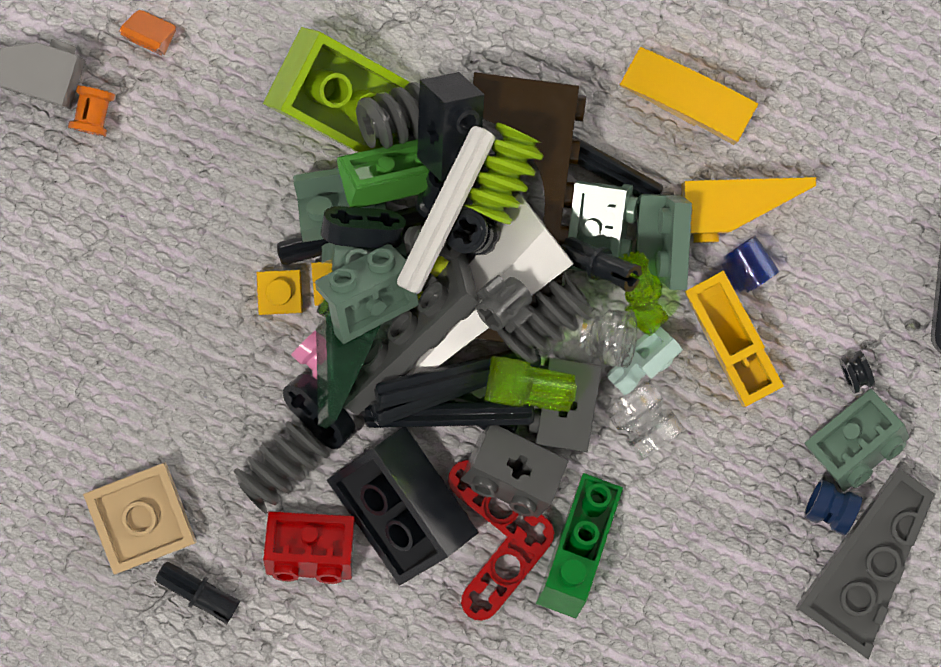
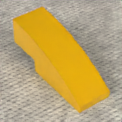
M642 47L637 51L619 86L693 126L698 125L733 145L739 141L758 106L757 102Z
M724 270L684 291L742 407H747L784 387L764 350L765 346Z

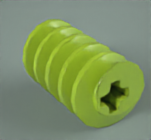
M496 123L495 129L504 138L503 140L495 139L491 149L496 155H487L483 163L488 172H479L476 181L480 184V188H471L468 197L473 201L472 205H463L502 224H511L513 220L504 211L505 207L519 208L521 205L512 195V192H527L528 187L519 177L520 175L534 176L536 173L527 163V160H542L544 155L535 147L536 143H541L540 141L502 123Z

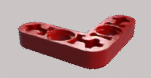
M469 459L458 461L449 472L448 482L450 489L456 496L506 535L505 539L462 592L461 605L463 611L468 617L483 621L490 619L496 614L547 551L554 540V530L552 523L543 514L538 518L534 516L523 517L532 526H536L539 522L545 526L542 533L546 538L542 543L537 540L532 541L531 544L525 541L527 532L518 524L514 532L509 530L506 526L517 519L518 513L512 511L508 517L497 518L490 513L488 507L492 497L484 496L481 505L473 500L479 494L474 492L470 486H467L464 490L457 486L460 478L456 473L460 469L464 471ZM506 554L513 555L520 563L518 574L510 579L500 577L495 570L497 559ZM487 572L495 583L506 587V590L500 594L495 587L488 597L491 607L486 609L481 606L476 611L471 608L473 599L470 593L473 590L479 594L484 591L489 582L481 578Z

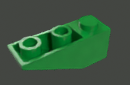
M586 473L582 474L536 601L537 605L575 619L578 617L587 602L623 487Z

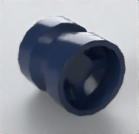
M821 479L809 498L804 518L814 523L824 521L830 525L832 531L845 536L859 513L862 497L850 491L846 493L839 492L833 483Z

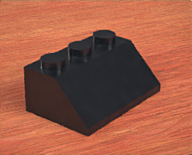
M402 427L326 480L349 514L355 517L356 524L399 586L448 558L479 533L406 427Z

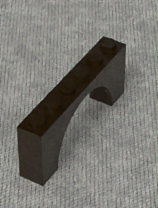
M474 72L473 85L484 94L483 120L494 124L502 123L541 142L536 143L535 147L544 156L542 160L534 159V162L540 172L544 187L545 206L542 222L558 244L562 245L569 233V226L561 225L563 208H572L575 187L574 182H567L569 164H578L581 139L573 138L575 121L583 122L586 96L578 95V85ZM563 273L553 279L560 285H562ZM549 283L539 290L548 297L552 295ZM533 294L530 305L535 308L538 304L535 294ZM488 328L476 337L477 339L504 342L498 332L491 328Z

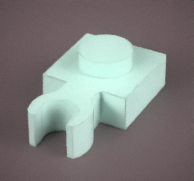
M656 323L625 351L629 358L612 368L607 374V378L625 396L635 389L640 379L645 375L652 379L658 372L668 368L683 349L672 336Z

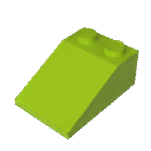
M301 27L262 104L358 153L383 147L378 139H376L374 148H370L366 144L357 121L356 107L358 101L364 97L373 99L380 92L389 94L396 87L404 89L411 82L324 33ZM392 134L393 145L399 144L394 134Z

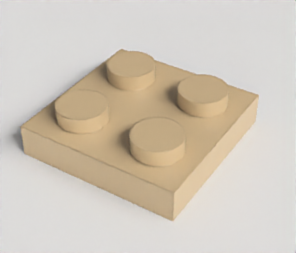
M166 462L83 494L114 575L197 542Z

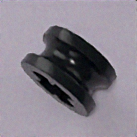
M861 350L854 352L852 359H848L846 356L839 358L844 377L854 394L860 392V387L863 385H867L869 388L875 386L871 368Z

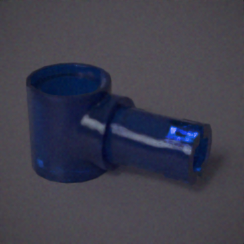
M755 235L723 257L725 262L720 264L722 269L712 276L724 270L735 291L738 290L741 293L743 290H746L749 293L771 279L780 270Z

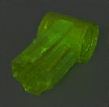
M491 357L484 401L523 407L525 404L559 412L570 411V407L575 401L577 389L575 375L531 367V363L521 360Z

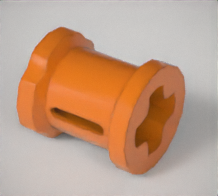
M77 85L76 92L79 94L74 120L69 121L68 128L106 137L107 130L104 128L109 102L114 101L115 94Z

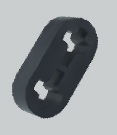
M333 206L324 211L320 234L327 242L339 246L380 248L390 244L396 248L402 244L406 220L403 216L391 210Z
M300 374L284 387L283 398L289 409L323 445L330 449H339L354 436L356 426L349 413L313 376Z

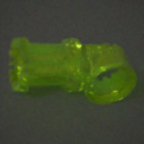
M632 251L629 256L627 253H624V257L621 259L639 265L642 270L641 276L633 273L630 274V276L638 278L640 281L633 291H625V299L628 305L624 308V311L639 330L648 336H652L668 320L666 311L662 310L663 307L658 303L659 298L662 296L663 285L657 276L651 274L648 267L649 260L643 252L636 251L634 253Z

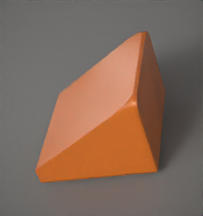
M138 10L122 24L119 32L126 40L162 56V54L165 55L171 43L176 27L152 14Z

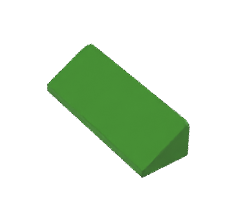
M418 139L404 144H394L388 149L381 147L337 157V165L349 206L362 208L417 195L425 191L428 186L426 178L430 170L417 159Z

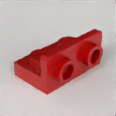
M268 511L263 558L266 574L273 576L276 580L285 582L296 581L299 577L316 578L317 581L325 584H337L342 580H351L355 517Z

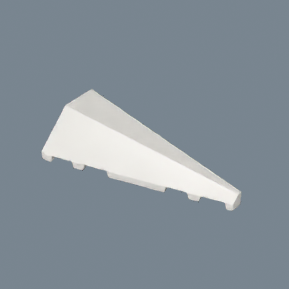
M520 193L515 196L516 200L521 204L520 207H507L505 210L512 218V223L502 224L497 222L500 239L496 243L495 249L487 255H476L469 264L477 292L490 280L500 275L504 281L509 277L520 280L532 296L573 265L572 260ZM479 298V303L477 305H479L483 300ZM477 305L468 318L460 320L445 334L438 346L424 353L405 376L435 369L487 330L489 327L479 317Z

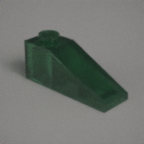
M322 298L316 310V313L322 315L316 328L318 425L328 428L337 420L381 325L343 344L334 334L329 305Z

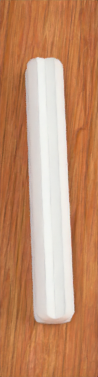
M473 126L470 129L397 279V284L412 293L418 294L422 291L495 141V136L486 129Z

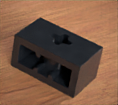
M460 72L420 80L417 159L441 182L446 181L470 129L473 126L483 128L484 94Z

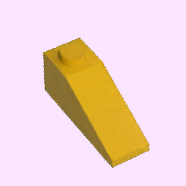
M816 177L684 181L681 184V195L692 203L690 235H693V243L719 242V234H727L815 187Z

